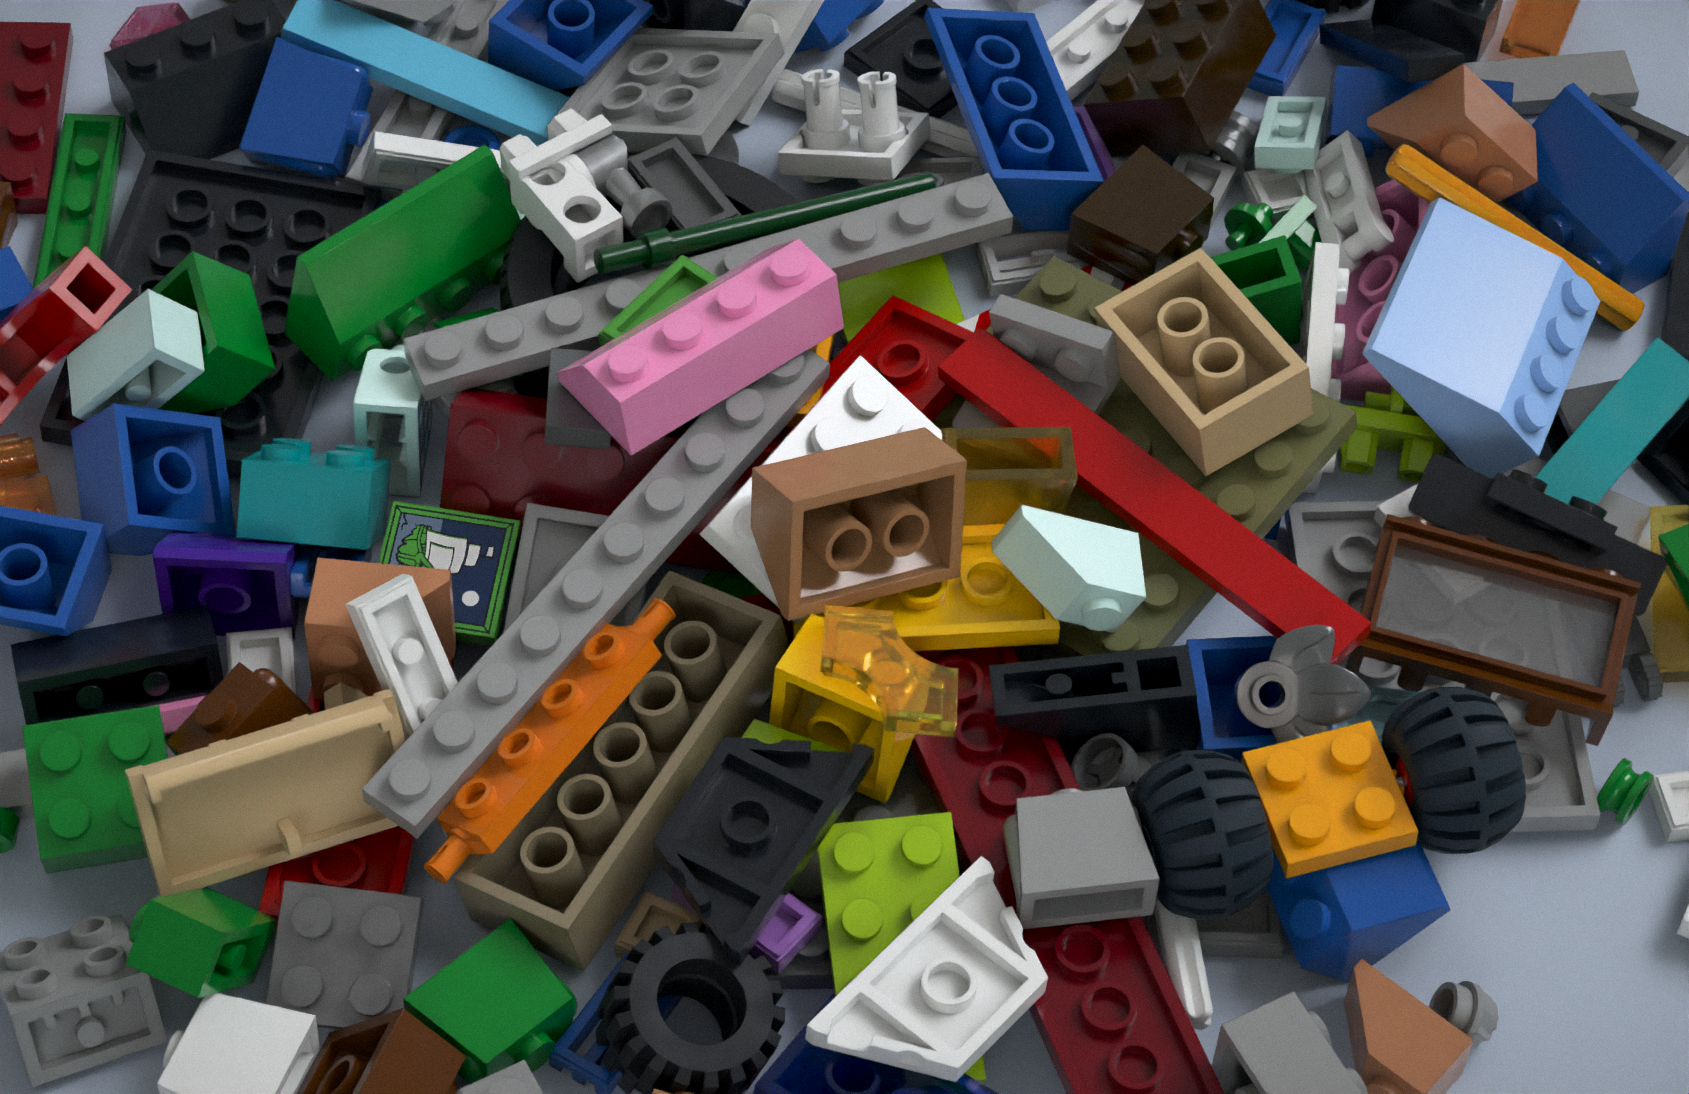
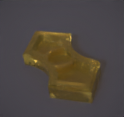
M825 605L820 672L825 676L846 680L867 693L881 711L885 731L954 737L957 723L958 669L932 663L912 651L904 643L896 630L893 611Z

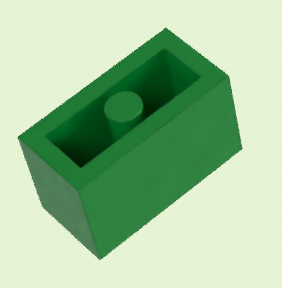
M208 887L152 898L140 908L132 921L129 930V941L133 944L125 964L197 998L254 983L278 919Z

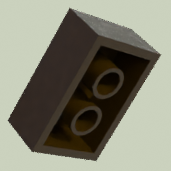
M1145 0L1142 8L1123 36L1119 46L1083 104L1111 158L1131 156L1142 145L1146 146L1156 155L1211 151L1276 37V33L1260 0Z

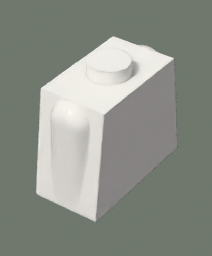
M220 993L204 996L185 1031L177 1030L169 1041L163 1060L165 1070L157 1083L159 1094H297L320 1051L316 1015Z

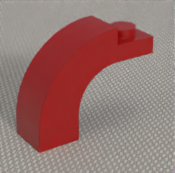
M87 246L61 264L0 322V425L50 369L78 344L99 330L132 290Z

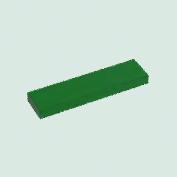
M65 113L33 289L85 246L104 262L126 135L124 116Z

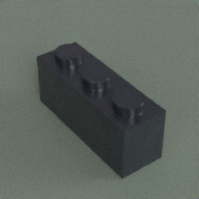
M207 605L75 631L68 636L54 635L10 644L26 725L142 708L206 696L224 679L218 643Z

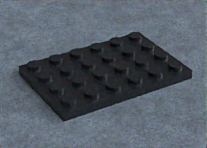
M148 149L104 260V263L132 290L102 326L147 289L151 290L192 251L250 275L275 369L236 405L195 413L198 415L220 417L227 472L231 475L241 476L242 459L261 450V445L272 444L274 438H303L324 377V373L284 334L297 257L378 209L380 200H382L381 189ZM81 342V343L78 344L75 348H73V349L67 354V356H68L72 351H74L78 346H80L83 342ZM66 357L41 420L40 431L43 442L73 447L71 430L85 421L72 416Z

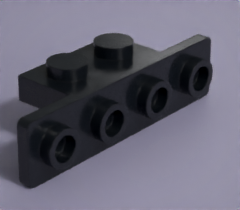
M1439 454L1431 456L1408 505L1410 513L1459 534H1481L1493 539L1497 544L1526 552H1547L1556 556L1562 562L1588 569L1605 568L1613 570L1625 579L1641 583L1633 615L1641 616L1645 613L1667 566V559L1615 535L1618 527L1604 521L1608 513L1605 509L1576 496H1572L1568 504L1545 494L1548 486L1547 483L1520 470L1512 469L1509 477L1498 472L1493 478H1490Z

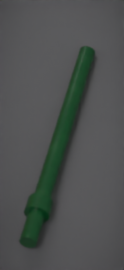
M924 173L669 232L665 227L638 233L636 240L595 249L593 253L594 264L600 274L637 265H643L646 269L657 268L672 264L675 257L682 254L685 255L789 230L936 188V184L930 173Z

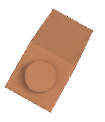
M1361 959L1353 968L1344 1005L1355 1071L1363 1080L1368 1094H1445L1463 1074L1474 1040Z

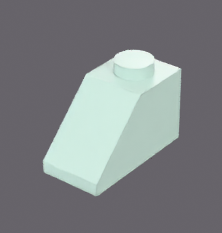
M1021 505L991 541L992 552L1056 620L1085 626L1095 631L1115 633L1146 598L1139 535L1136 532Z

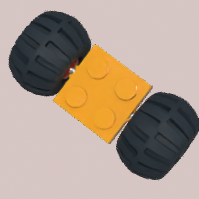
M1435 687L1405 700L1389 716L1384 724L1381 743L1371 720L1246 751L1242 753L1241 762L1230 755L1211 750H1186L1155 763L1139 778L1134 786L1132 804L1139 812L1144 838L1160 878L1157 899L1170 912L1192 919H1221L1231 916L1250 906L1268 888L1274 865L1271 846L1275 850L1287 879L1415 846L1417 837L1423 848L1443 854H1469L1482 851L1501 841L1519 823L1523 816L1526 801V783L1522 769V759L1507 718L1496 702L1484 693L1463 687Z

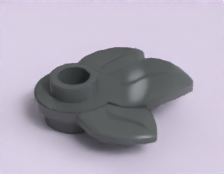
M1308 625L1290 630L1280 636L1271 650L1268 661L1256 663L1243 672L1236 685L1235 699L1240 713L1247 721L1258 727L1270 728L1277 743H1282L1329 731L1328 725L1342 722L1358 713L1369 700L1371 692L1363 680L1355 673L1340 665L1330 664L1335 643L1334 629L1324 625ZM1269 681L1276 683L1282 692L1280 702L1272 708L1264 706L1259 699L1261 686Z

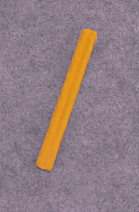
M1402 144L1391 155L1385 169L1387 175L1430 203L1440 197L1563 258L1579 277L1584 278L1591 285L1594 294L1601 300L1596 314L1620 330L1628 331L1640 319L1645 306L1640 298L1410 145Z

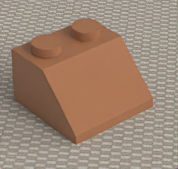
M1465 64L1458 66L1367 117V126L1395 151L1402 144L1410 145L1495 203L1538 182L1536 130Z
M317 558L304 621L313 699L324 700V692L340 682L368 696L382 691L345 604L401 574L413 577L448 661L453 659L456 652V633L451 570Z

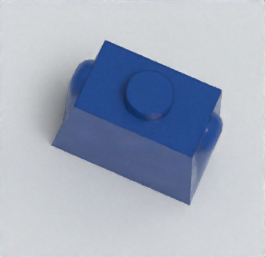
M276 37L239 149L252 163L282 167L327 180L335 177L344 178L354 146L361 147L364 144L371 124V113L366 112L373 88L368 82L369 76L367 71L358 65L306 50Z

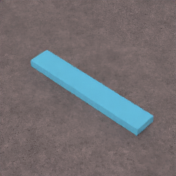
M298 0L281 32V39L306 50L364 68L370 79L510 137H515L519 134L527 136L536 146L548 141L547 125L570 98L336 0Z

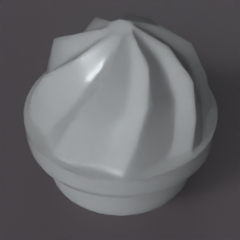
M1463 981L1459 984L1445 982L1435 991L1429 1008L1472 1038L1474 1041L1471 1048H1477L1482 1041H1488L1491 1038L1493 1031L1497 1029L1498 1008L1492 998L1478 984L1470 981Z

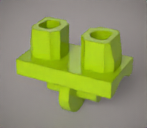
M1392 386L1389 395L1366 391L1363 407L1345 405L1356 411L1358 427L1338 449L1339 469L1341 471L1363 475L1371 474L1375 465L1377 448L1400 452L1397 478L1406 482L1419 483L1431 456L1434 454L1444 455L1447 445Z

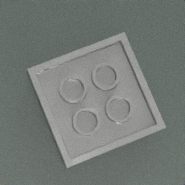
M638 28L584 85H580L555 116L571 108L587 121L602 114L612 124L611 134L616 135L620 140L623 139L627 146V151L634 154H640L677 137L690 153L707 156L784 55L779 33Z

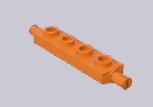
M657 598L652 599L651 604L632 625L615 626L606 623L597 634L588 640L584 649L560 677L544 691L540 700L514 730L503 738L499 747L475 775L458 790L455 798L436 818L449 837L429 861L424 863V868L434 879L447 884L450 877L469 855L493 854L660 659L662 654L653 641L669 622L676 617L674 610L666 602Z

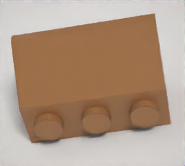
M923 427L752 468L751 530L781 615L790 621L810 616L811 613L817 614L960 577L967 460L930 430Z

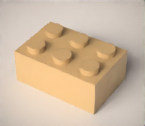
M1202 248L1195 250L1094 308L1097 326L1114 331L1121 378L1205 476L1210 475L1313 415L1309 367Z

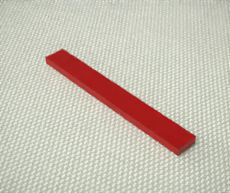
M982 327L938 365V378L1277 639L1290 630L1308 625L1332 627L1335 631V643L1330 664L1339 665L1370 635L1372 622Z

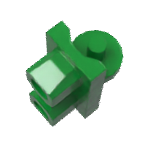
M1304 194L1273 227L1270 218L1273 216V210L1268 204L1260 203L1256 207L1249 203H1237L1226 213L1224 218L1225 228L1229 234L1225 240L1226 246L1232 251L1285 235L1295 264L1303 271L1311 262L1315 242L1322 243L1319 230L1307 220L1318 206Z

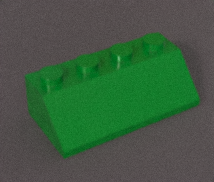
M484 144L297 257L284 334L332 382L353 369L361 371L367 351L387 349L399 340L403 341L404 338L418 335L427 323L446 311L448 313L458 311L466 305L474 293L490 283L499 284L500 269L503 264L505 249L508 247L511 235L518 229L521 219L517 209L511 203L510 192L494 153Z

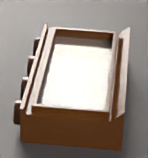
M1387 514L1376 546L1359 612L1372 622L1370 635L1348 655L1345 668L1358 675L1365 656L1401 666L1397 685L1407 691L1417 692L1422 690L1427 675L1430 674L1463 683L1464 688L1479 691L1489 697L1492 692L1528 701L1525 720L1529 724L1538 727L1549 726L1557 710L1590 718L1585 741L1588 744L1598 746L1613 716V704L1641 583L1625 579L1619 573L1610 569H1588L1562 562L1556 556L1547 552H1526L1497 544L1493 539L1481 534L1463 535L1434 527L1430 522L1422 518L1411 516L1401 518Z

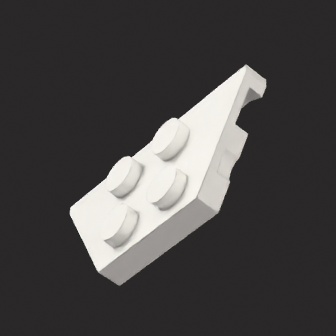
M982 856L974 862L807 1024L805 1039L817 1047L956 1082L1045 993L1048 976L1035 951L1029 948L1023 940V927L1013 907L1006 908L993 883L995 872L990 862Z

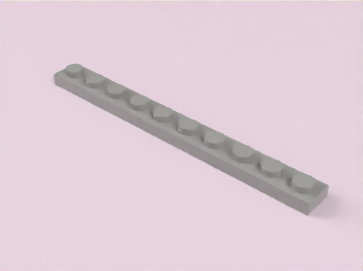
M986 173L693 256L689 259L719 278L768 248L800 239L837 274V281L839 283L1009 234L1012 232L1013 215L990 174ZM671 264L647 269L404 338V354L424 401L547 367L550 364L551 348L594 351L600 348L598 333Z
M808 349L703 412L362 788L364 802L418 839L452 801L458 790L475 775L495 752L503 738L514 730L540 700L544 691L560 677L580 654L588 640L597 634L606 623H610L829 378L830 362Z

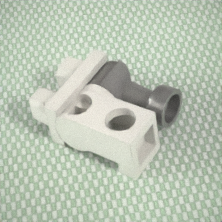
M571 108L553 117L547 126V142L536 146L527 136L519 134L501 144L500 159L501 167L510 180L511 203L521 214H525L535 228L542 230L564 256V268L578 283L598 273L593 259L595 249L623 243V226L634 238H637L640 232L665 227L672 216L673 207L655 188H640L628 172L627 146L624 140H620L616 135L611 134L612 124L602 114L587 121ZM606 196L612 198L622 207L621 213L605 198Z

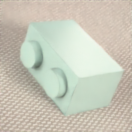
M150 289L143 292L67 356L72 416L86 421L113 403L159 409L201 375L205 369L198 312Z

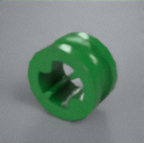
M1623 758L1611 772L1597 796L1599 811L1602 813L1605 810H1612L1616 814L1615 821L1622 826L1625 825L1642 803L1652 784L1654 775L1648 771L1642 774L1635 773L1632 769V762Z

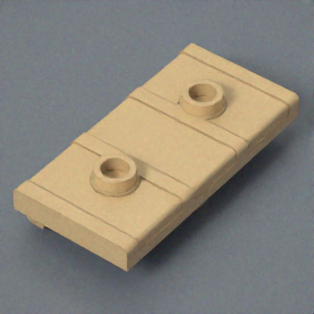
M386 689L373 693L372 696L311 715L298 716L285 723L233 739L220 740L208 744L207 747L145 766L139 765L126 769L125 775L160 897L200 889L398 826L364 802L362 788L406 741L395 695L392 691Z

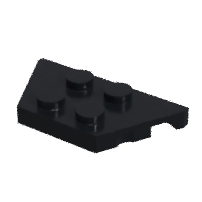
M723 737L654 838V856L733 963L741 966L874 763L873 748L864 744H853L852 752L811 750L810 741L783 740L779 743L767 744L756 738Z

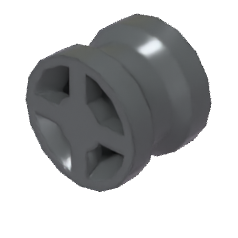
M1233 111L1211 151L1194 153L1236 166L1235 183L1239 181L1247 167V159L1251 158L1255 153L1254 147L1259 131L1249 118Z

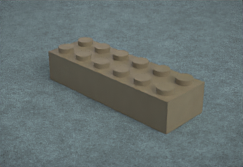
M670 570L632 622L633 624L654 598L663 600L674 610L676 617L669 622L653 641L662 654L660 659L494 853L469 855L453 878L472 921L495 930L511 918L535 950L583 972L657 864L658 860L653 854L654 838L723 737L741 738L772 693L775 667L789 647L781 615Z

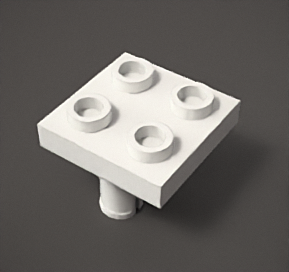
M823 69L808 71L801 77V82L804 86L807 121L778 152L780 175L801 176L804 181L811 183L826 182L834 178H854L859 183L869 186L894 180L931 135L929 113L898 112L897 79L894 73L885 72L882 75L883 81H880V71L868 72L859 76L857 81L860 88L862 110L842 109L840 73L838 71L829 69L826 72L827 79H824Z

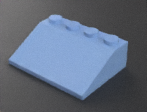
M1439 197L1429 204L1362 354L1468 468L1493 478L1498 472L1503 474L1539 457L1601 300L1594 294L1591 285L1584 278L1579 277L1563 258Z

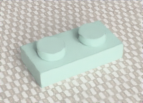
M1268 96L1254 147L1255 168L1271 169L1279 174H1295L1304 169H1315L1327 120L1326 97Z

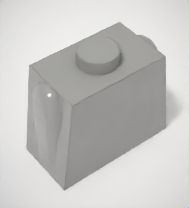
M1125 787L1090 791L1068 788L1056 791L1051 795L1016 799L1015 814L1005 820L1003 837L1016 897V913L1023 929L1153 915L1160 878L1144 838L1139 812L1131 804Z

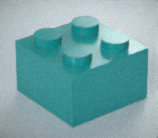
M274 438L272 444L261 445V450L242 459L236 538L367 550L386 533L391 459L374 458L375 448L371 446L337 444L336 450H328L326 453L311 452V441Z

